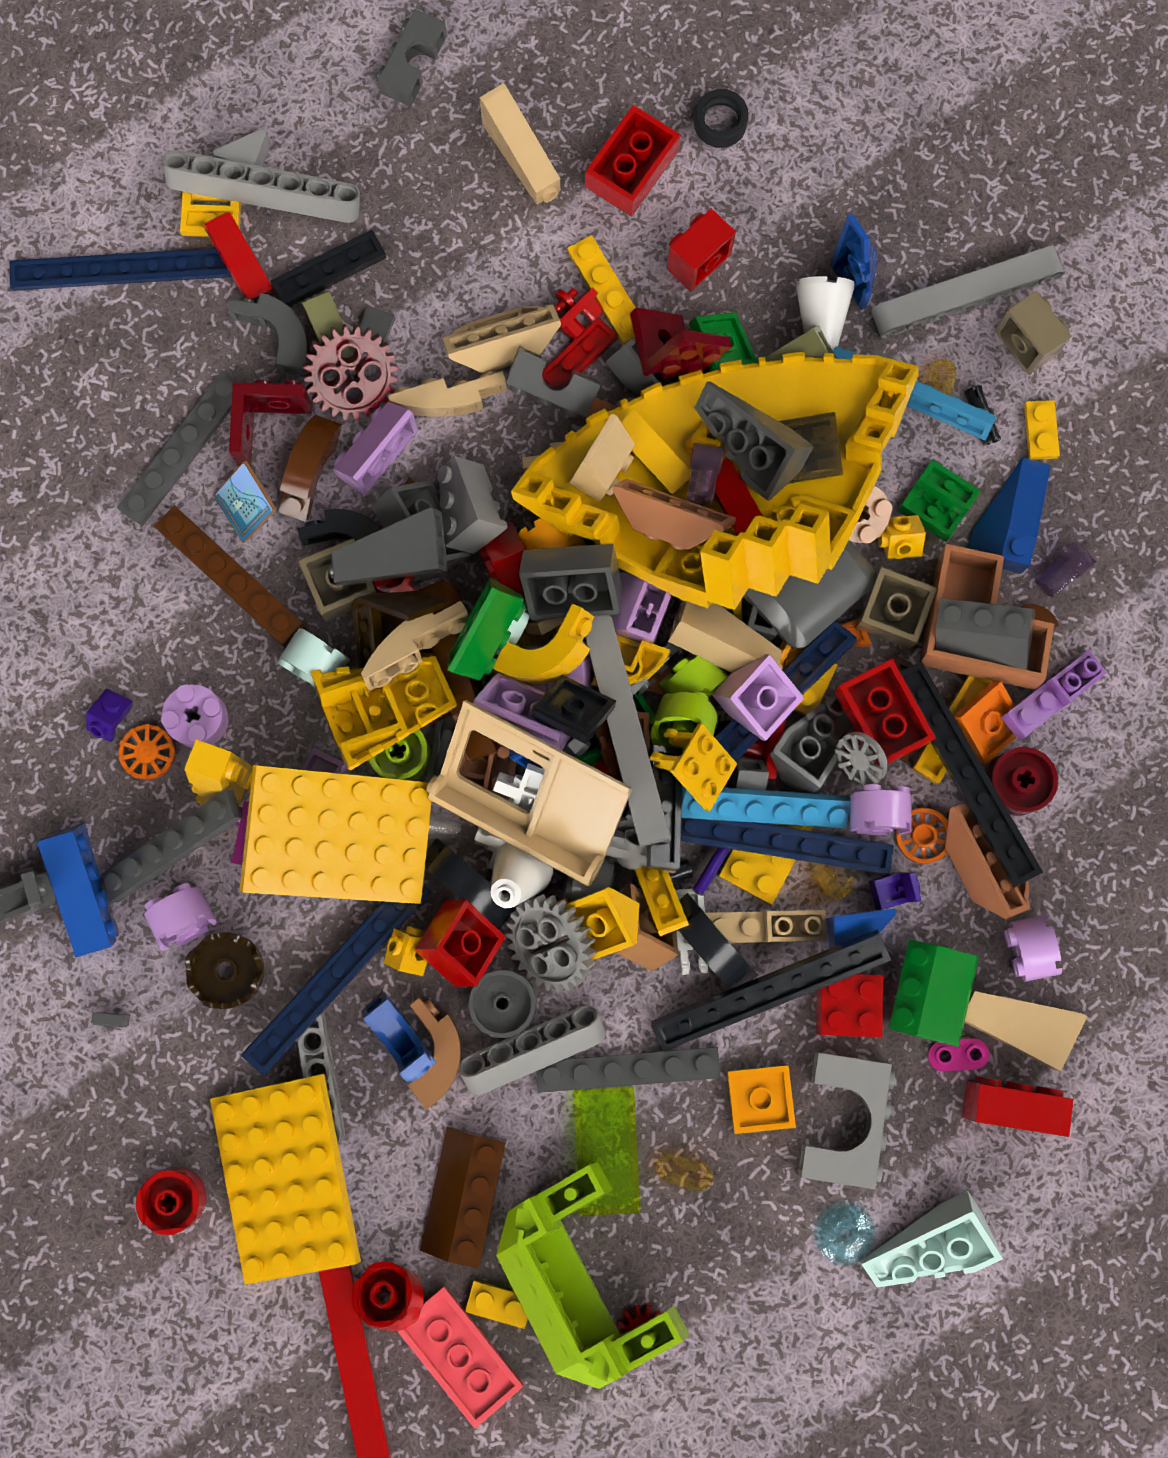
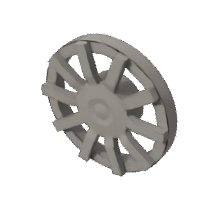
M850 732L839 740L835 749L839 761L838 766L845 771L851 781L855 780L863 786L876 784L884 778L887 772V759L881 746L872 737L862 732ZM857 739L864 741V745L858 746ZM846 740H852L853 748L849 745V743ZM875 759L879 760L880 767L874 764ZM870 768L879 772L877 777L873 774Z

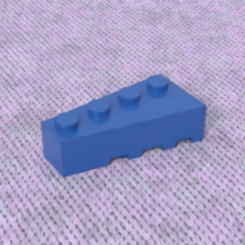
M82 823L48 834L37 841L75 957L112 947L117 941L116 937L119 936V931L115 920L110 918L108 910L109 900L102 888L99 869L94 858L86 824Z

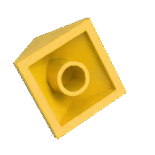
M607 887L566 904L567 910L572 907L576 908L574 913L576 918L584 916V920L581 923L583 927L591 928L586 935L587 937L594 938L595 942L589 945V947L597 951L591 959H598L637 943L639 903Z

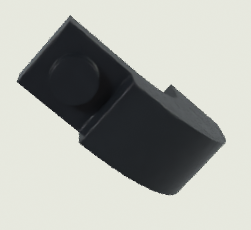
M346 509L324 510L326 522L313 520L306 522L304 527L297 528L299 538L304 546L333 539L350 540L354 538L357 541L381 530V527L367 516Z
M436 838L427 848L425 868L459 898L467 899L499 930L508 920L510 914L516 910L517 906L503 908L497 905L491 897V883L439 839Z
M686 893L679 899L689 925L678 929V931L720 980L731 989L755 979L758 976L756 971L722 934L689 893Z

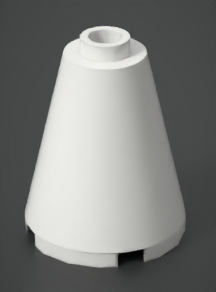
M827 276L801 278L797 281L796 290L803 331L806 333L812 328L819 326L832 350H834L835 346L838 347L854 291V281L837 277V281L827 280Z
M506 842L498 850L494 859L491 897L493 901L500 907L512 908L539 894L549 885L553 876V867Z

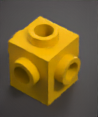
M919 515L890 517L886 529L878 537L879 547L884 548L887 559L922 557L926 532Z
M407 926L406 931L394 928L392 936L387 943V951L383 963L401 972L423 976L428 962L414 949L425 931L411 926Z

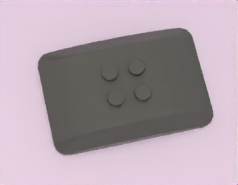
M848 540L844 551L833 569H827L818 584L790 575L777 597L750 588L747 589L743 597L751 606L754 604L758 609L759 615L770 627L773 625L777 630V634L788 646L801 649L811 643L873 587L876 572L853 543Z

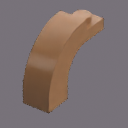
M419 997L410 1004V1007L431 1033L434 1041L433 1057L436 1063L422 1077L411 1082L408 1087L427 1110L441 1099L454 1083L459 1072V1063L462 1060V1042L458 1027L451 1015L447 1014L439 1021L436 1016L440 1011L430 999L424 1001L422 997Z

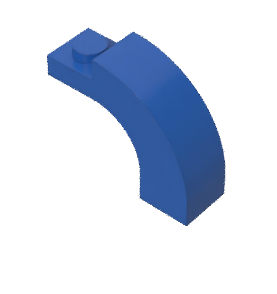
M385 992L361 1011L364 1021L388 1049L397 1064L400 1075L407 1083L422 1077L436 1063L419 1034Z

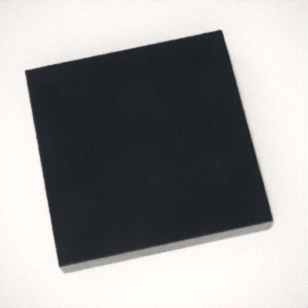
M562 675L532 709L531 717L586 744L615 709L616 700Z

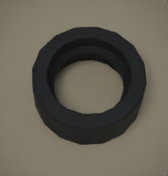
M715 89L706 93L699 100L695 109L694 128L698 137L707 145L715 148H727L736 144L743 137L749 119L748 107L744 99L731 90ZM715 105H725L732 108L738 116L736 127L729 131L720 132L711 129L705 123L707 110Z

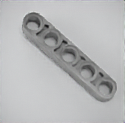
M590 1005L581 1006L466 1056L459 1063L458 1071L468 1091L473 1095H482L599 1044L605 1038L606 1031L597 1009Z
M324 1011L297 1042L304 1078L313 1076L312 1068L316 1063H321L326 1068L325 1080L328 1095L332 1101L331 1111L339 1144L344 1138L345 1127ZM312 1032L317 1033L321 1038V1045L316 1050L311 1049L307 1045V1037Z

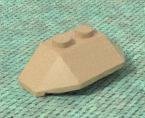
M553 304L545 305L544 307L524 306L466 323L454 330L451 335H446L442 339L449 359L484 374L511 366L519 346L540 355L561 326V322Z

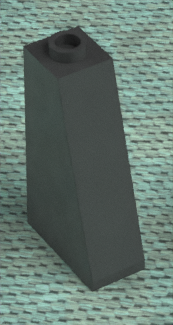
M427 508L331 552L332 561L329 563L331 577L335 583L342 585L448 572L442 512L435 508Z

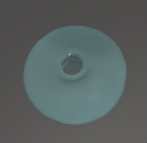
M838 1202L828 1206L819 1215L815 1224L814 1236L818 1249L829 1261L839 1265H853L863 1260L872 1251L876 1239V1229L871 1216L861 1206L851 1202ZM849 1229L852 1232V1237L845 1241L842 1239L841 1234L844 1230Z

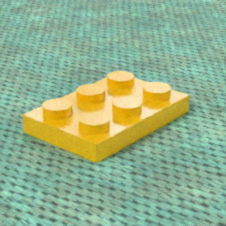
M763 823L805 831H811L814 827L803 825ZM732 850L718 877L772 905L796 860Z

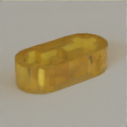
M948 359L935 361L930 368L927 385L952 396L956 378L954 363ZM941 367L946 368L945 372L950 374L946 375L943 384L938 383L940 375L935 372L939 371Z
M674 1153L663 1154L656 1162L657 1174L665 1182L695 1191L707 1190L713 1182L712 1170L703 1162ZM669 1159H673L674 1165L683 1169L682 1174L671 1172L670 1176H666L665 1169L661 1168L662 1163H668ZM699 1168H703V1173L708 1176L707 1181H701L700 1185H696L695 1179L687 1176L686 1172L687 1170L697 1172Z

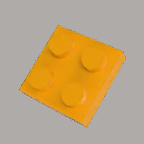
M789 1065L727 1071L734 1134L796 1128Z

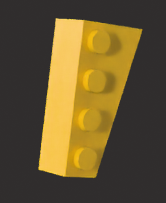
M197 739L195 740L184 770L189 783L193 784V793L197 794L196 802L202 806L223 790H233L238 805H240L245 790L251 789L253 766L230 751Z

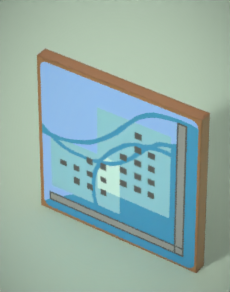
M244 461L213 495L242 543L248 541L277 510L247 461Z

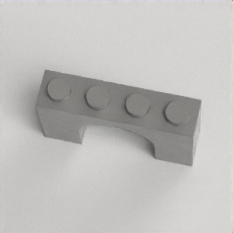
M821 1052L814 1053L811 1082L845 1088L854 1092L865 1106L867 1123L862 1136L854 1144L845 1148L834 1149L802 1144L798 1175L801 1178L876 1189V1182H881L883 1174V1164L879 1163L880 1151H885L887 1144V1133L883 1132L884 1120H889L891 1113V1102L887 1101L888 1090L893 1089L895 1082V1071L891 1070L892 1064Z

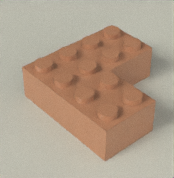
M945 544L937 559L933 587H936L937 590L928 612L919 662L922 661L926 667L991 681H1002L1005 684L1036 690L1046 680L1054 629L1053 623L1034 619L1027 670L936 650V622L940 598L997 604L1004 556Z

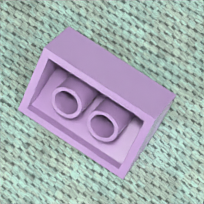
M387 402L383 408L379 407L373 413L369 426L365 430L361 429L355 435L352 442L353 445L347 453L344 451L337 457L334 463L335 467L333 468L336 476L365 497L417 433L418 429L413 413L390 402Z
M498 672L474 699L473 704L560 750H563L571 739L570 736L531 717L532 709L544 697L545 692Z

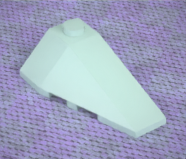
M966 1191L936 1206L861 1260V1263L876 1287L914 1282L917 1277L929 1275L941 1278L945 1277V1273L961 1270H964V1274L977 1272L1002 1260L1003 1257L981 1210L969 1191Z

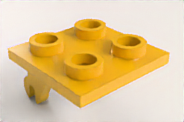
M703 723L697 724L693 733L678 732L671 728L667 729L663 736L665 738L671 737L670 744L684 747L685 750L681 756H668L659 752H653L649 758L650 761H657L656 767L669 770L705 811H711L737 763Z

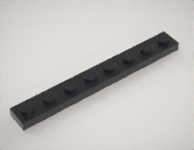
M922 661L901 671L902 677L936 737L931 742L932 746L1012 886L1015 888L1043 873Z
M877 929L652 1020L651 1028L663 1052L891 961V958Z

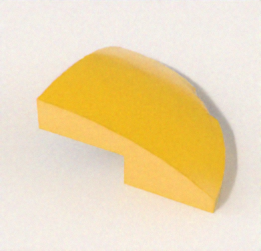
M617 635L630 685L638 683L643 679L647 680L654 675L665 663L671 652L670 649L644 640L640 643ZM594 676L591 685L598 688L597 681Z

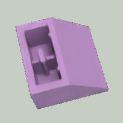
M620 572L623 587L620 614L611 615L617 635L640 643L644 640L654 644L673 595L630 573Z

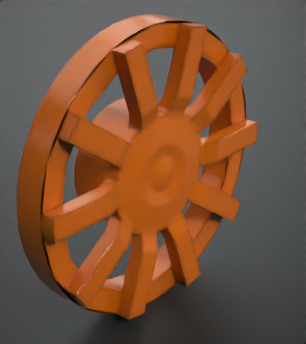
M145 724L134 727L125 734L119 743V761L123 769L137 779H157L167 773L174 763L176 755L174 741L165 730L158 726ZM145 730V740L142 741L137 732ZM150 730H155L159 733L150 741ZM132 736L138 743L136 746L127 743ZM164 736L168 743L158 746L156 743ZM125 747L133 749L134 753L124 755ZM169 748V758L160 755V750ZM136 758L137 760L129 768L126 760ZM158 759L166 761L165 766L161 770L156 764ZM143 763L142 774L135 773L136 767ZM151 764L156 773L147 775V767Z
M917 808L912 810V815L920 813L921 824L917 825L912 818L914 829L908 833L911 834L912 838L902 841L901 835H897L898 829H896V843L901 853L909 860L919 864L933 863L947 854L945 848L946 840L937 838V834L944 831L947 833L948 820L934 809ZM925 813L934 816L929 824L925 823ZM939 819L944 827L935 829L933 825ZM914 842L915 845L909 853L904 845ZM935 842L945 845L940 854L933 845ZM919 847L922 848V859L913 856ZM927 847L936 855L935 857L927 859Z

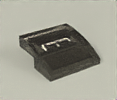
M835 412L779 421L814 446L801 471L789 483L843 475Z

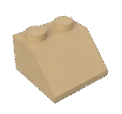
M613 413L609 416L569 483L598 502L602 500L605 494L610 496L613 494L614 485L620 482L615 477L620 470L625 473L634 459L630 452L635 443L618 417Z

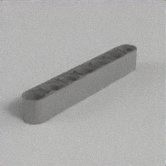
M180 150L169 151L163 156L165 182L169 188L177 191L344 223L354 222L360 216V191L355 185Z
M1048 246L885 301L872 308L871 314L880 337L885 339L888 334L895 333L896 335L914 329V325L921 323L923 326L940 320L939 317L948 315L949 317L967 311V307L974 305L976 308L993 302V298L1000 296L1002 299L1017 294L1020 289L1026 287L1031 289L1046 284L1045 281L1052 278L1055 281L1061 278L1065 271L1055 247Z

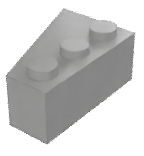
M453 456L438 469L437 479L440 486V507L442 510L445 547L475 554L508 528L506 521L500 520L497 512L500 510L499 503L493 501L490 494L493 488L483 464Z

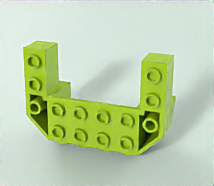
M599 1162L584 1167L509 1210L496 1254L555 1373L597 1389L620 1379L627 1372L683 1342L690 1335L675 1306L668 1308L622 1335L617 1330L561 1222L565 1217L613 1190Z

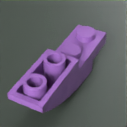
M1087 650L1015 705L1014 708L1001 718L1018 740L1021 741L1107 672L1094 655Z

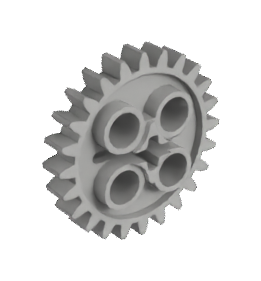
M544 894L537 898L533 896L516 907L517 910L510 914L512 920L506 924L511 931L505 934L507 938L513 940L512 943L507 945V948L515 950L516 953L511 959L521 962L518 970L526 969L528 971L526 975L527 980L535 977L537 987L545 983L546 991H550L555 987L557 993L563 989L569 991L585 981V978L592 973L590 968L596 962L591 957L597 951L589 947V945L595 942V939L586 935L591 928L581 925L584 916L576 918L574 916L576 908L572 907L567 910L566 900L563 899L556 903L554 895L546 899ZM565 935H567V936L569 937V938H566V939L562 940V941L559 942V943H558V942L552 943V944L546 946L545 948H543V949H541V950H539V951H533V950H532V949H535V948L539 947V946L542 945V944H543V945L549 944V943L555 941L556 939H558V938H560V937H563V936H565Z

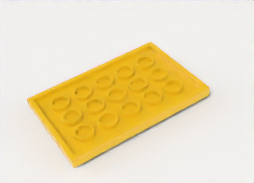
M253 765L239 891L243 893L421 904L432 803L428 799L429 792L426 791L429 782Z
M320 1074L211 1098L210 1102L244 1284L360 1263L361 1258L325 1075Z

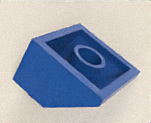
M895 909L826 918L829 948L877 929L880 933L896 915Z

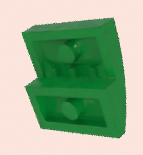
M932 459L898 511L905 516L919 515L925 529L947 542L981 490Z

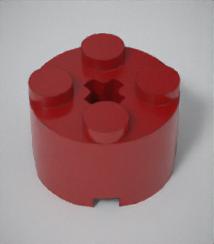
M170 1167L153 1174L145 1181L137 1194L136 1212L138 1218L152 1232L158 1235L177 1234L194 1224L201 1217L207 1200L205 1186L197 1173L183 1167ZM171 1195L172 1198H176L177 1204L173 1205V1203L167 1202V1197Z
M377 1262L368 1266L361 1277L357 1278L352 1289V1305L356 1314L367 1325L388 1332L400 1331L416 1323L420 1317L424 1302V1291L419 1277L409 1269L391 1262ZM386 1296H390V1298H389V1299L387 1300V1302H386V1301H385Z

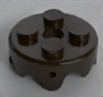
M221 932L208 935L187 954L185 959L187 987L206 1007L231 1009L241 1006L251 1000L262 985L264 977L262 955L251 940L240 934ZM223 962H230L234 967L233 976L227 980L221 978L218 972L219 966Z

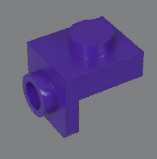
M106 688L86 712V729L95 737L104 738L112 742L116 736L117 726L132 708V701Z
M913 871L897 872L869 881L876 910H885L907 902L921 901L920 883Z

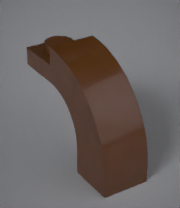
M314 415L306 423L294 444L280 486V491L283 492L279 513L305 522L309 519L320 474L329 457L336 451L342 424L318 415Z

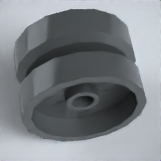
M496 970L485 974L478 985L472 988L469 994L468 1009L472 1021L480 1031L491 1037L508 1038L519 1034L530 1025L536 1013L537 998L533 986L524 976L514 971ZM499 998H506L509 1005L506 1009L503 1010L497 1007Z

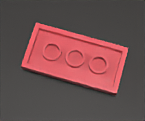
M445 1285L423 1303L420 1317L416 1323L397 1331L474 1429L524 1387V1383Z

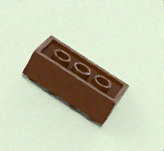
M452 1127L446 1128L420 1251L450 1263L479 1269L507 1139Z

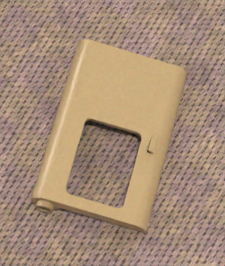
M465 700L462 704L439 776L435 775L432 777L426 791L429 792L428 799L584 885L590 886L602 866L632 787ZM472 730L487 736L544 768V775L531 811L522 809L460 774L459 768Z

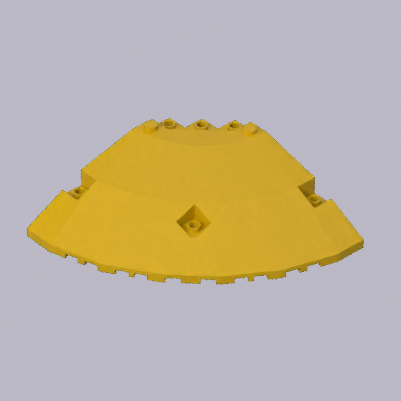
M805 352L782 354L781 360L766 362L765 357H759V363L742 365L741 360L724 362L719 364L720 369L703 374L701 370L679 376V382L666 386H662L661 382L655 383L641 390V396L630 402L625 398L620 401L621 406L609 412L603 409L586 418V425L576 433L572 430L565 435L566 441L556 449L553 447L548 448L531 463L511 490L513 500L568 537L575 534L595 541L596 545L614 543L617 563L620 569L681 600L705 608H709L711 603H715L735 610L748 588L777 597L790 575L818 584L826 570L833 569L844 551L882 471V451L890 438L895 437L918 377V366L878 355L853 354L852 359L834 358V353H824V358L805 357ZM709 381L791 428L814 446L801 471L771 500L767 501L745 483L763 515L756 516L745 533L740 532L737 536L732 526L723 532L714 529L708 540L686 550L676 549L670 545V542L661 539L653 540L646 538L642 532L634 530L614 493L611 496L605 494L602 500L598 502L569 484L611 413L616 415L621 422L635 409L695 474V477L674 496L724 514L703 476L702 468L727 459L728 457L725 454L727 450L718 436L712 435L694 408L706 383ZM631 451L630 455L634 459L624 473L620 470L615 478L619 479L620 482L629 479L671 495ZM731 460L740 475L742 473L734 460Z

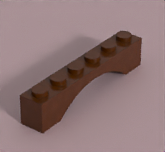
M175 505L154 525L162 536L218 585L284 648L287 647L299 628L308 630L293 613Z

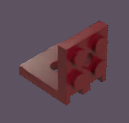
M637 307L630 313L644 376H649L652 372L661 373L662 378L673 379L676 375L682 376L701 370L703 373L707 367L713 362L718 361L724 353L732 348L729 337L686 330L682 315ZM659 336L663 338L665 344L659 339Z
M255 380L253 383H233L229 453L238 466L244 461H247L250 467L252 466L254 413L312 414L313 403L304 385L297 381L271 384L267 380Z

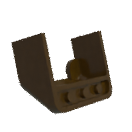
M419 591L366 594L355 598L352 603L359 668L365 667L376 648L405 620L411 621L446 608L447 601ZM448 711L424 727L452 716L451 711Z

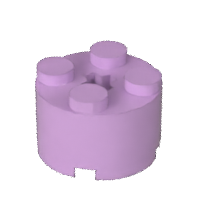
M182 685L173 691L164 703L161 722L168 734L190 748H193L196 739L211 745L218 742L225 734L229 723L228 712L221 698L208 688L200 685ZM193 713L201 716L198 721L191 718Z
M868 784L863 785V789L852 790L850 795L851 832L856 831V834L884 836H888L887 833L893 832L894 829H898L897 835L912 832V808L909 787L897 786L892 787L891 790H881V785Z
M184 883L172 890L173 894L163 899L161 897L154 898L144 905L147 910L144 916L161 950L170 949L168 944L174 942L177 943L178 947L185 945L206 934L209 931L207 927L209 923L214 926L216 925L217 921L201 888H191L189 883Z
M1047 914L1009 922V928L1004 930L1007 947H1013L1016 958L1011 960L1015 978L1022 977L1024 982L1062 974V968L1056 969L1055 962L1061 961V955L1053 926L1046 927L1044 922L1049 920Z

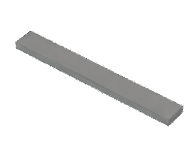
M611 615L594 616L592 628L585 639L587 646L590 648L589 654L599 693L616 700L615 709L606 720L622 781L624 784L632 787L628 804L640 847L667 841L670 840V835Z

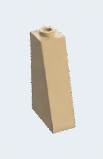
M503 83L479 97L482 125L537 205L543 201L548 203L558 196L559 191H561L560 177L508 88Z
M684 600L681 601L668 642L696 656L699 655L710 663L731 673L766 654L770 655L782 670L783 664L780 663L782 650L722 606L711 603L709 608H705Z
M971 991L964 1023L1052 1070L1061 1071L1087 1016L1078 1012Z

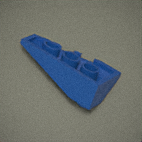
M851 213L846 218L830 266L838 277L854 281L852 298L859 308L863 310L867 307L871 297L878 255L869 236L853 213Z
M1024 457L1020 460L972 530L968 544L969 549L1004 556L1002 569L1022 574L1030 566L1038 536L1051 465Z

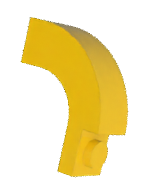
M572 604L558 633L548 644L538 649L527 650L507 642L501 650L493 669L527 685H544L558 681L562 675L567 676L575 670L589 653L590 648L583 644L582 641L592 628L594 616L583 608Z

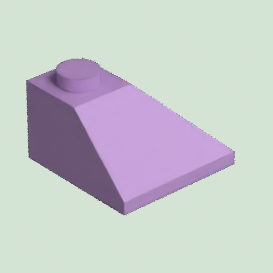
M768 654L731 673L712 694L731 718L763 741L770 737L804 699L802 694Z

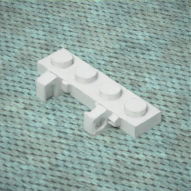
M528 763L523 777L517 774L514 777L500 772L493 791L510 797L509 801L526 811H531L544 775V769ZM478 827L474 840L488 845L487 849L494 852L488 868L493 869L495 856L506 841Z

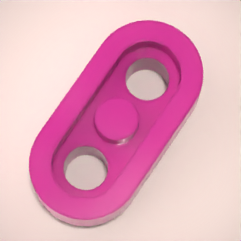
M975 1038L961 1039L959 1047L934 1042L927 1051L929 1064L939 1071L980 1069L987 1064L990 1056L987 1045ZM973 1048L979 1051V1057L975 1060L970 1057V1051ZM943 1050H946L949 1054V1058L945 1062H942L939 1058V1054Z

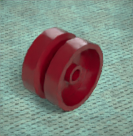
M1018 747L1008 750L995 758L985 771L1009 814L1012 816H1022L1044 808L1052 801L1058 790V774L1054 763L1045 753L1035 748Z

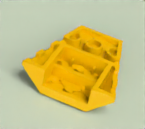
M436 656L423 657V662L419 663L414 670L408 673H401L391 678L390 682L385 686L375 687L371 690H368L361 675L364 668L350 670L349 666L336 668L334 672L310 671L325 718L341 758L349 771L457 707V703Z

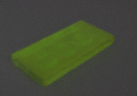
M634 1087L573 1090L577 1171L590 1164L599 1162L613 1189L579 1209V1216L641 1213Z

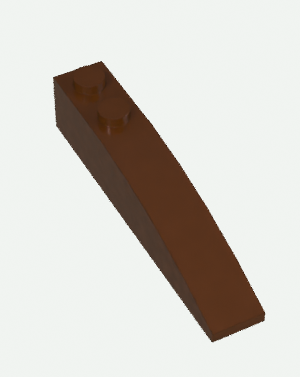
M443 579L418 590L424 594L447 601L446 608L459 601L462 602L460 590ZM446 608L440 609V610L435 611V612H432V613H433V615H435V614H437V613L443 611V610L446 609ZM460 632L440 639L431 648L432 654L436 656L457 703V707L450 710L455 725L463 701L468 700L473 703L474 699L483 690L481 680L455 674L447 669V656ZM472 730L465 750L469 760L475 761L498 752L496 741Z

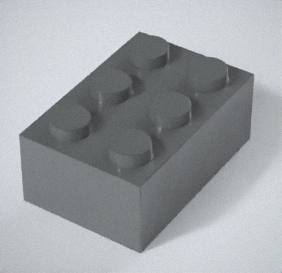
M614 543L523 551L519 576L531 620L565 618L572 604L583 608L593 616L620 614L623 587Z

